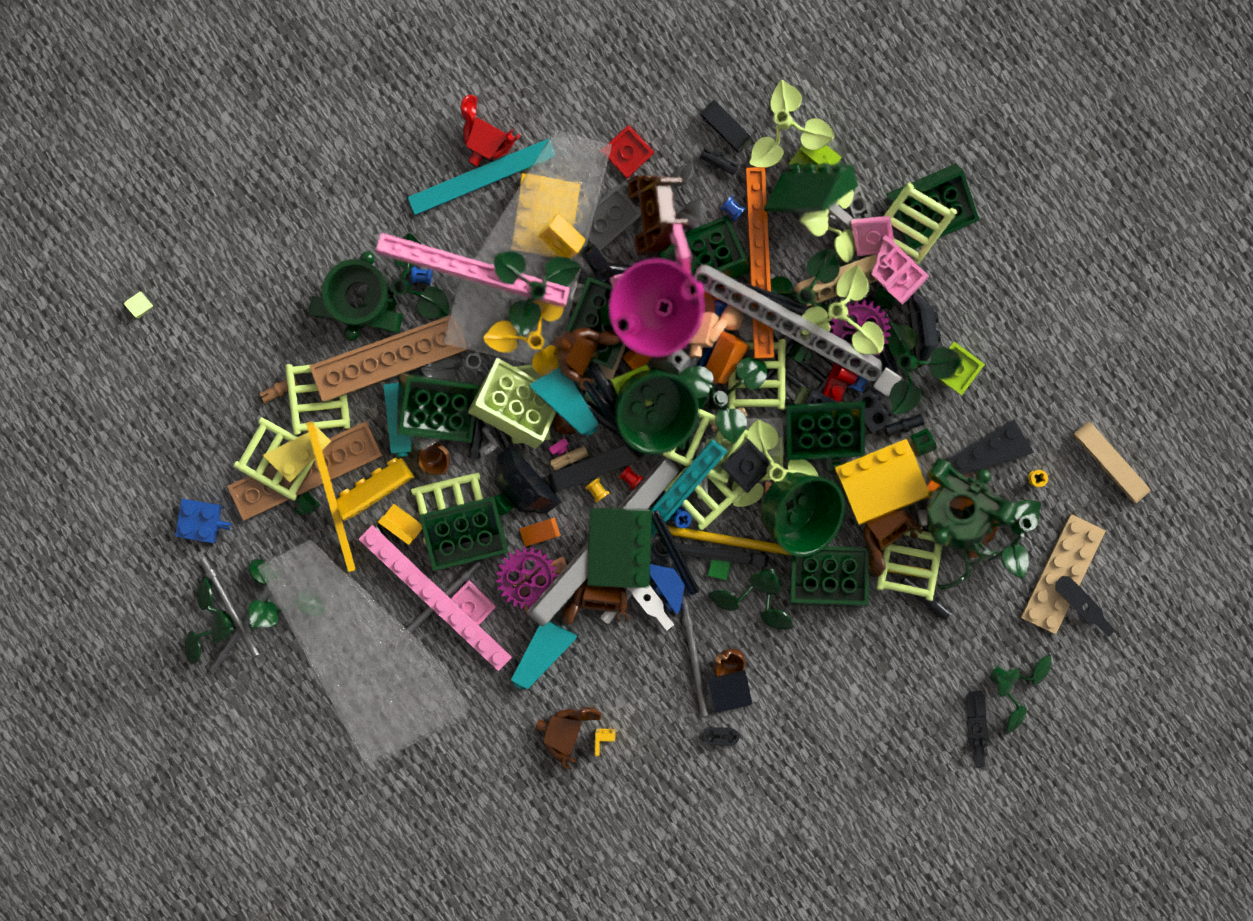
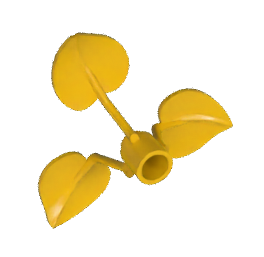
M533 300L532 303H537L541 309L537 331L530 332L527 337L516 335L517 330L511 322L503 320L495 323L484 335L483 339L491 348L503 353L512 352L517 348L516 339L528 342L532 349H539L541 351L534 354L532 366L538 374L545 376L558 368V359L554 356V351L556 350L554 345H548L545 349L542 347L544 343L543 337L540 334L542 319L555 321L561 317L564 308Z

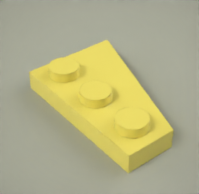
M316 428L323 451L332 441L319 428ZM309 432L263 455L289 482H292L316 458Z

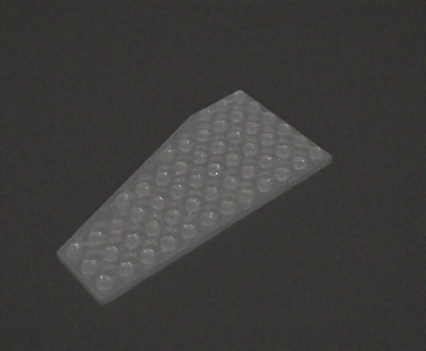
M555 130L474 260L494 266V257L497 253L516 251L522 254L526 260V269L521 274L544 280V277L548 275L545 271V264L550 259L560 256L538 235L559 214L586 240L579 252L571 258L582 266L583 257L580 253L587 246L612 145ZM580 270L577 272L572 283L567 286L570 289L561 317L555 321L542 319L540 334L544 340L543 349L548 345H554V340L559 336L562 337L565 333ZM461 279L456 288L443 341L444 344L532 364L534 354L541 352L539 349H532L528 342L516 339L517 348L512 352L503 353L491 348L483 339L484 335L495 323L503 320L510 321L508 316L509 309L515 302L524 301L526 303L529 297ZM538 322L530 332L537 331Z
M311 539L258 566L367 768L470 715L443 663L435 658L407 629L387 613L358 583L339 568Z

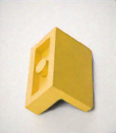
M559 214L538 235L560 257H567L569 259L579 252L586 241Z
M395 504L378 521L408 545H411L422 530L420 522Z
M596 729L595 756H599L600 741H615V729Z

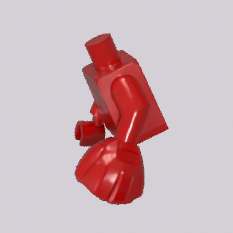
M469 94L461 101V115L465 120L463 137L467 149L473 152L468 162L478 167L482 158L491 162L492 159L497 160L507 155L514 142L520 138V134L513 137L512 132L514 129L505 133L476 117L477 97Z

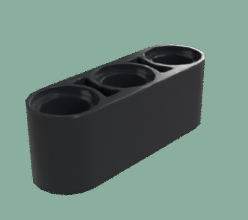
M715 100L700 112L701 117L736 152L739 153L752 140V137Z

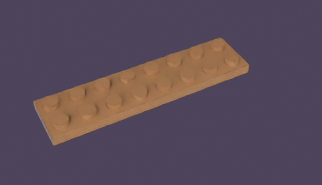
M453 314L310 365V369L324 403L399 376L400 373L404 374L466 352L468 348L456 315Z
M367 421L329 438L332 442L322 451L330 481L383 456ZM316 459L296 492L297 496L323 484ZM271 465L265 469L263 475L273 480L278 470ZM250 476L227 486L243 521L290 500ZM283 476L279 484L289 490L294 480L289 482Z

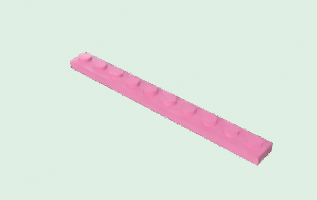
M381 233L376 250L377 254L525 297H532L528 293V285L518 277L513 284L504 283L496 275L493 265ZM521 274L530 282L539 281L541 284L543 283L541 279ZM547 281V287H545L546 295L542 299L536 300L565 308L570 288Z
M373 525L359 538L371 552L498 671L512 658L503 647Z

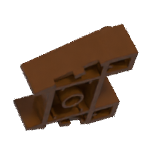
M636 175L627 180L629 198L639 199L643 232L635 236L637 255H658L666 251L672 243L670 233H673V225L680 223L683 229L687 224V219H675L676 213L672 201L673 192L671 187L680 183L682 178Z

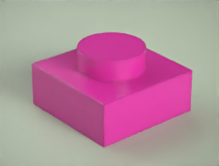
M563 438L551 446L549 450L553 455L557 453L559 456L568 450L566 446L569 443L566 438Z

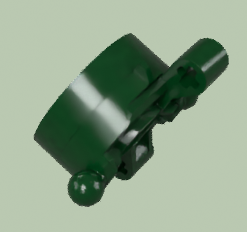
M369 251L363 252L360 260H346L334 266L326 275L323 285H321L322 297L312 296L308 312L309 316L338 320L348 326L344 331V336L349 341H354L358 338V328H365L367 326L399 334L403 318L401 313L386 310L389 303H393V299H390L389 283L386 277L372 265L375 257ZM356 283L366 284L371 290V300L363 308L351 307L346 299L348 289Z
M938 458L927 473V476L932 481L940 485L935 491H929L928 495L931 498L926 511V523L933 536V541L937 545H945L955 549L975 546L988 533L992 534L993 530L990 527L993 520L1003 526H1008L1019 511V508L1011 501L1000 499L989 493V489L984 485L991 480V474L988 470H979L976 473V479L966 478L959 474L949 462ZM956 497L968 498L974 504V515L966 520L954 518L950 514L948 507L950 501Z

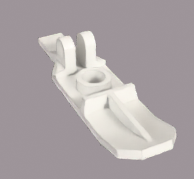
M650 585L649 588H628L646 613L656 617L666 630L674 626L673 622L664 612L662 600ZM649 594L651 596L650 600L645 601L643 599L644 595Z

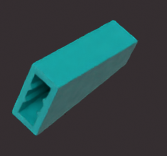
M559 367L529 385L534 393L581 436L584 434L589 436L597 431L595 427L599 425L574 382L560 372Z
M399 383L383 384L391 453H396V457L408 456V452H411L413 449L415 436L397 434V394Z
M551 621L544 626L539 625L511 679L514 682L513 685L521 690L524 688L529 689L575 641L577 635Z

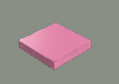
M890 216L854 219L851 221L857 256L878 254L885 235L894 242Z
M470 580L451 598L478 625L497 607Z

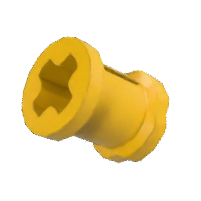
M1043 470L1031 471L1028 475L1029 484L1034 487L1045 486L1048 482L1047 473ZM1040 475V479H1042V481L1036 482V478H1034V476Z
M599 478L585 487L595 498V503L609 494V491H606L600 484Z

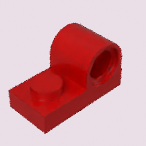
M834 362L822 394L841 402L847 385H853L858 374Z

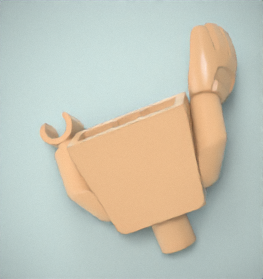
M728 304L721 318L714 313H704L699 331L685 346L690 348V357L701 358L702 348H711L724 329H739L744 319L742 311Z

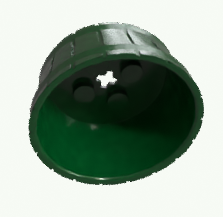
M645 370L633 375L622 385L616 398V420L621 435L631 447L647 454H663L680 447L692 435L699 419V403L694 390L680 377L659 370ZM653 398L654 406L646 408L644 401Z
M801 472L786 474L781 481H775L767 490L761 505V518L767 532L774 537L782 549L798 557L810 556L824 549L840 530L845 513L843 494L833 481L821 476L808 475ZM793 500V507L787 510L786 503Z

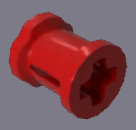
M630 466L618 477L620 480L625 481L632 491L643 479L642 476L639 477L632 471Z

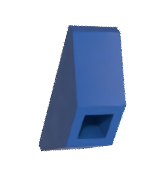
M650 564L649 580L653 578L657 584L654 586L655 590L660 596L664 595L667 599L665 604L670 612L675 611L676 614L679 613L685 584L674 568Z

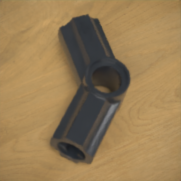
M588 244L580 253L601 282H608L614 275L623 274L631 267V265L608 263L595 244ZM606 268L603 273H599L601 269Z

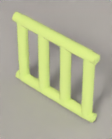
M908 183L884 216H890L893 227L924 244L920 251L917 252L894 238V242L905 254L914 258L913 261L919 264L954 218L957 211L953 208L950 210L913 189L914 186ZM910 195L945 217L938 224L903 202ZM899 209L933 229L934 232L927 238L893 218V216Z
M785 339L773 342L774 350H778V361H763L767 369H778V380H765L759 387L778 388L777 399H735V389L728 395L729 410L735 409V407H778L781 410L785 409ZM745 342L750 346L748 350H753V342ZM736 369L728 379V390L740 381L736 380ZM743 382V383H742L739 387H737V388H747V387L745 386V384H744V382Z
M290 364L285 365L294 435L301 434V431H308L306 423L300 424L299 412L341 408L342 419L314 422L315 428L343 427L344 429H350L347 394L340 396V400L298 405L296 393L318 391L316 384L295 386L294 374L311 373L310 365L295 367Z
M699 409V417L702 420L686 456L683 457L674 453L676 449L662 455L688 467L692 462L708 423L716 424V416ZM718 430L714 440L721 444L723 435ZM745 430L738 441L732 445L727 458L742 444L744 437L749 435L750 432L748 430ZM723 468L721 472L712 469L707 475L724 483H727L729 478Z
M261 417L257 431L239 462L236 461L233 467L295 501L297 498L296 492L315 459L296 477L289 490L279 484L283 478L279 471H277L273 480L263 475L269 464L265 457H263L256 471L246 466L266 429L276 434L266 453L278 448L283 438L288 441L298 438Z
M723 456L719 462L722 464L727 458ZM682 470V471L668 484V486L664 489L665 492H666V491L671 487V485L678 479V477L684 472V470ZM707 476L727 498L718 505L698 485L694 491L713 511L703 518L687 499L681 505L699 523V529L703 530L731 505L744 490L739 486L732 492L722 481Z
M469 474L411 489V493L416 497L419 514L427 513L423 494L434 491L438 510L445 509L441 489L448 487L453 488L456 504H464L460 484L471 482L475 501L483 499L478 481L480 474Z
M914 530L918 535L917 538L933 541V536L930 532L923 531L920 534L917 530ZM908 531L904 535L910 536V531ZM935 543L934 552L896 544L886 547L882 554L886 569L878 577L877 590L885 588L926 597V600L933 601L943 545ZM892 551L932 560L931 570L890 563V553ZM887 570L929 578L927 589L886 581Z

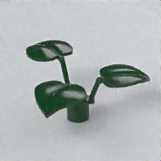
M411 233L401 238L422 245ZM395 259L398 266L407 267L400 276V279L395 280L392 284L390 299H393V303H389L386 310L393 311L395 309L397 301L393 296L394 294L403 295L409 293L422 297L417 302V308L423 317L435 319L448 316L450 307L445 293L434 286L427 287L424 294L411 290L410 283L405 277L410 270V266L418 267V265ZM370 288L366 293L361 308L365 307L371 300Z
M826 249L811 257L807 264V272L809 275L814 276L815 279L809 287H804L798 293L792 291L793 284L788 278L776 276L770 280L771 292L793 299V295H796L802 304L810 303L811 305L819 306L829 314V308L833 303H827L823 307L815 302L813 287L818 279L824 283H829L837 278L840 265L833 249Z
M506 251L495 255L494 270L498 278L504 283L513 284L519 277L528 285V293L532 296L526 300V303L524 301H517L509 309V320L520 336L530 332L539 321L541 315L540 306L537 303L530 302L542 299L546 295L545 287H547L548 278L551 283L565 287L569 286L581 268L577 262L567 257H554L545 264V271L548 275L544 277L541 284L539 281L530 282L521 275L526 269V260L519 252Z
M890 323L891 328L888 329V332L891 336L887 337L888 347L894 356L899 357L898 366L904 370L903 373L909 383L899 381L893 385L890 391V401L893 414H903L914 409L921 399V390L916 386H912L913 381L909 371H914L919 364L932 365V375L937 379L945 380L956 373L962 364V358L956 351L950 348L939 347L930 354L932 362L919 361L914 356H911L909 351L917 345L918 336L916 331L906 325Z
M754 358L742 359L736 366V375L741 380L726 393L718 391L714 394V388L710 385L713 381V374L705 367H689L678 374V377L692 387L697 398L706 396L710 389L709 405L715 410H721L715 417L716 426L723 437L732 444H735L747 427V420L740 410H729L724 405L728 402V395L743 382L750 390L757 389L764 383L767 376V367L762 360Z
M1020 500L1014 503L1019 508V511L1014 517L1015 520H1012L1009 525H1011V531L1018 536L1012 542V547H1005L1001 553L1003 566L1018 578L1025 577L1029 557L1025 547L1022 545L1016 546V544L1024 537L1025 532L1035 529L1039 522V512L1042 503L1034 500ZM974 504L964 507L962 513L963 520L969 519L974 515ZM1000 523L991 524V527L1003 526Z
M981 542L970 548L962 549L966 572L953 583L946 585L937 584L939 589L945 590L960 584L971 576L969 566L979 564L985 559L990 561L1000 558L1002 552L997 550L989 551ZM980 547L984 550L981 553L978 550ZM967 550L969 553L975 550L978 558L968 563Z
M251 560L249 573L254 581L262 585L268 584L272 578H276L279 581L280 576L274 566L263 560ZM302 590L297 594L298 599L290 601L278 610L273 602H268V598L265 602L260 600L253 601L249 605L248 619L251 629L270 628L277 624L279 613L294 603H298L299 611L312 616L323 615L326 613V609L316 594L308 590Z
M773 569L761 570L760 573L751 575L749 579L751 586L739 598H736L733 593L723 590L708 593L709 598L718 607L727 611H735L739 608L738 603L753 588H756L761 593H767L766 612H762L760 615L764 623L780 630H787L793 627L791 618L785 612L777 609L770 610L769 608L770 595H777L780 592L779 581Z
M206 576L202 578L198 586L197 602L201 610H206L207 608L208 611L214 612L212 630L195 635L194 631H190L187 634L185 652L191 664L197 663L200 658V637L211 634L213 641L220 643L228 637L233 629H237L229 614H226V611H220L210 606L213 600L212 591Z
M1050 654L1042 658L1035 665L1030 677L1020 675V670L1018 669L1005 671L997 666L992 671L990 679L998 684V696L1004 697L1007 695L1016 705V710L1011 713L1008 719L1005 734L1008 735L1017 729L1024 721L1027 713V708L1025 706L1021 707L1011 695L1012 687L1018 678L1032 681L1033 685L1041 683L1046 678L1051 667L1052 659Z

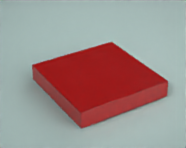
M629 125L601 150V153L626 179L655 153Z

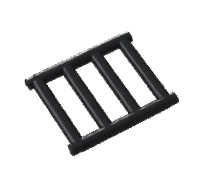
M791 339L786 346V358L797 342L794 339ZM812 350L815 354H817L820 358H822L824 361H826L829 365L833 367L834 361ZM804 359L801 363L795 361L821 382L815 391L822 394L830 372L825 376ZM768 369L765 380H770L774 373L778 372V369ZM785 369V379L798 389L800 386L809 388ZM767 388L777 396L778 388ZM785 393V403L787 405H795L793 404L794 400Z

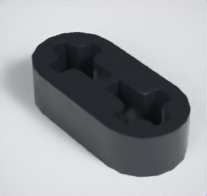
M711 726L704 730L703 739L710 745L732 746L739 741V733L731 727ZM713 730L714 734H718L720 737H714L713 741H710L706 734ZM732 731L736 738L729 742L728 738H722V735H729V732Z

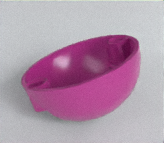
M650 259L636 263L619 277L611 293L609 311L614 330L628 347L640 354L664 356L677 352L685 347L700 329L704 316V287L687 270L671 261ZM691 285H694L696 287V293L694 295H691L690 292ZM666 304H669V307L665 311L664 307H666ZM624 320L628 322V328L626 330L622 328V322Z

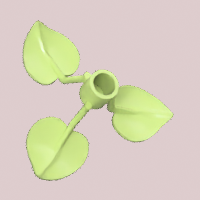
M784 80L778 83L771 98V109L775 113L774 121L777 123L775 127L776 142L771 137H762L755 143L750 164L754 167H772L781 160L783 149L778 146L780 143V129L786 130L794 126L799 131L804 132L801 135V143L809 150L821 149L834 138L830 126L821 119L808 120L805 129L793 121L789 112H794L800 107L802 96L795 87Z
M853 190L836 202V204L842 209L849 207L853 199ZM828 209L825 212H806L800 221L813 235L821 236L827 229L839 235L834 240L835 251L842 261L849 263L856 250L853 231L845 229L841 232L828 226Z
M857 265L847 270L837 283V294L840 297L846 298L844 301L833 303L829 308V314H827L825 309L814 306L807 309L802 317L829 332L831 327L828 322L832 320V317L837 320L844 319L858 330L852 337V345L858 352L862 354H880L884 347V336L880 327L873 322H866L861 328L847 317L848 309L844 306L849 302L850 298L854 301L863 299L869 290L868 280ZM806 330L801 331L803 334H810Z
M756 420L748 430L750 433L747 438L761 452L764 451L770 462V465L767 467L768 476L763 477L760 481H769L771 479L781 481L786 474L796 472L819 476L815 468L805 459L790 460L787 466L788 469H783L779 464L774 463L767 450L773 449L778 443L779 437L776 429L761 420ZM735 481L732 485V492L739 487ZM757 483L748 493L744 491L733 502V505L744 507L757 502L763 495V486Z

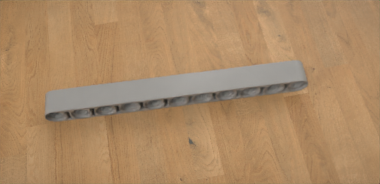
M707 265L698 267L694 278L703 285L704 291L869 381H875L880 377L882 363L878 358L871 354L858 352L849 342ZM704 274L708 278L702 279L699 275ZM717 284H723L725 288H719ZM739 293L742 297L738 298L735 297L733 294ZM755 302V303H757L759 306H758V307H754V306H752L750 303ZM768 312H774L776 315L770 316ZM785 321H790V322H792L793 324H792V325H786L784 322H785ZM806 330L810 334H803L801 331ZM818 340H825L826 343H819ZM835 349H841L843 352L838 353ZM858 358L860 361L854 362L852 359ZM874 367V368H876L877 370H876V371H871V370H869L868 368Z
M662 457L618 508L647 509L675 478L680 469L667 457ZM588 542L529 608L527 614L540 626H544L550 621L587 578Z

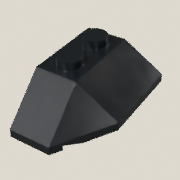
M913 293L907 300L910 327L916 331L918 336L917 345L913 349L914 357L919 361H927L931 352L938 347V342H941L940 331L936 330L938 313L934 311L933 306L916 293Z
M512 444L497 455L494 484L519 512L548 513L562 502Z

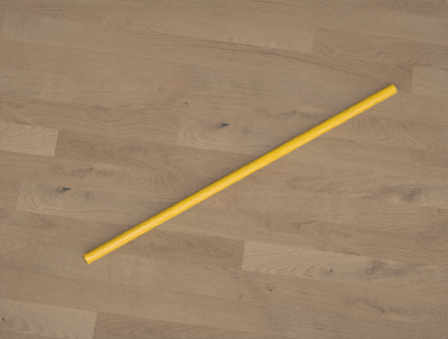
M667 525L672 536L791 556V554L787 553L776 543ZM887 570V572H891V573H897V574L915 576V575H910V574H905V573H900V572H896V571Z

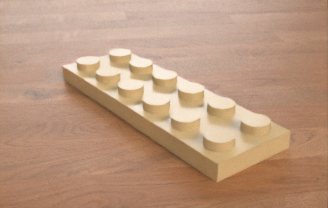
M1072 514L1069 515L1022 612L1021 618L1054 634L1057 633L1070 604L1055 590V583L1062 576H1069L1080 586L1106 532L1105 530Z

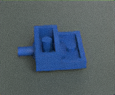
M182 499L175 537L216 543L218 529L230 531L231 527L228 526H231V522L220 521L222 505Z

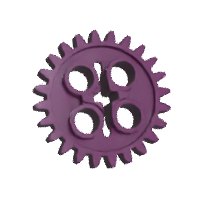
M865 299L862 300L861 304L858 301H855L854 305L850 301L847 302V317L849 315L856 316L857 320L855 323L858 326H863L868 318H874L876 320L875 324L883 332L884 344H888L889 342L885 337H889L891 334L886 330L890 329L891 326L885 324L889 321L888 317L883 318L885 311L878 312L880 309L879 305L873 308V301L866 305ZM832 317L834 324H830L831 329H833L830 333L843 339L846 334L854 335L857 332L856 330H843L844 326L856 328L844 319L837 320Z
M523 546L522 552L515 548L514 555L508 552L510 558L502 557L505 563L498 564L501 571H496L495 573L500 578L495 579V581L501 583L497 586V589L504 590L500 595L502 597L507 595L505 600L507 603L513 600L512 605L514 607L519 603L520 608L523 609L524 604H527L529 609L531 604L554 581L553 578L557 577L558 574L552 572L556 569V566H550L553 560H546L547 553L541 556L540 549L534 552V548L531 546L529 551H527L525 546ZM527 560L534 561V566L531 569L524 567V563ZM538 567H541L540 571L532 574ZM511 571L518 572V577L515 580L508 578ZM524 574L530 575V576H529L530 581L527 582L526 580H523V579H524V576H523V575H524ZM543 575L545 577L544 583L536 584V577ZM522 581L520 584L517 585L516 588H512L514 584ZM521 587H528L529 593L522 596L519 594Z

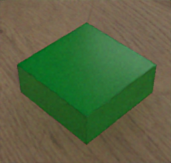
M712 559L708 576L727 580L731 562Z

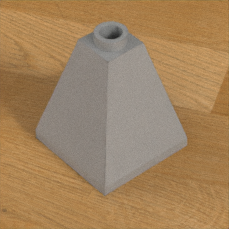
M683 347L672 354L656 356L651 365L659 371L678 376L680 372L689 367L699 366L702 357H690V348ZM676 356H680L682 358V361L680 363H676L674 361V358Z

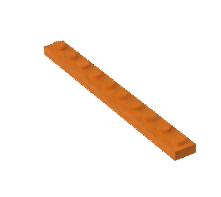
M765 167L746 168L750 285L771 292L767 212L764 210L767 203ZM752 302V303H751V305L754 306V307H758V306H759V305H758L757 303H755V302ZM752 317L754 359H773V328Z

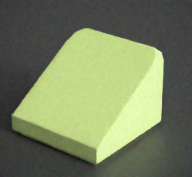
M141 292L124 303L128 310L138 319L153 307Z

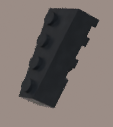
M1010 420L945 460L959 474L963 475L1032 454L1034 451L1016 421Z

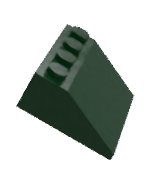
M799 163L789 165L788 169L781 174L764 207L765 212H825L859 186L852 164L822 163L814 165V163L799 165Z
M956 163L911 183L914 186L913 189L949 210L953 208L957 211L939 238L979 221L964 171ZM905 186L886 194L890 207ZM910 195L903 202L938 224L945 217ZM899 209L894 214L895 219L927 238L934 232L933 229ZM901 231L906 245L910 248L915 249L924 245Z
M728 216L683 233L690 255L691 275L695 277L698 267L702 265L710 266L730 278H736L750 272L747 258ZM672 243L666 251L660 253L663 260L676 261L674 245ZM704 274L699 275L702 279L708 278ZM694 285L690 286L691 294L696 293Z
M588 276L566 331L573 332L580 328H589L599 333L609 330L615 331L613 325L603 326L599 313L601 307L610 303L612 286ZM626 320L622 322V328L624 330L628 328V322ZM621 340L614 345L599 343L590 361L613 370L624 342Z
M400 373L397 394V434L471 443L475 416L468 413L480 389V385L472 382Z
M865 402L786 405L785 441L787 459L803 460L865 456Z
M494 496L419 515L433 571L509 552Z
M590 508L587 585L649 588L652 510L646 508Z
M826 546L821 551L810 556L798 557L791 554L789 605L866 608L869 605V548Z

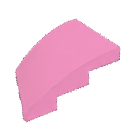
M887 235L883 237V243L878 253L872 276L903 305L929 278V275L916 265Z

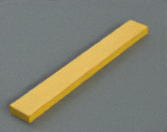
M313 421L307 422V429L348 572L355 570V565Z

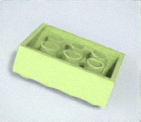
M499 358L495 359L468 411L473 416L534 449L544 441L556 412L529 387L537 379Z

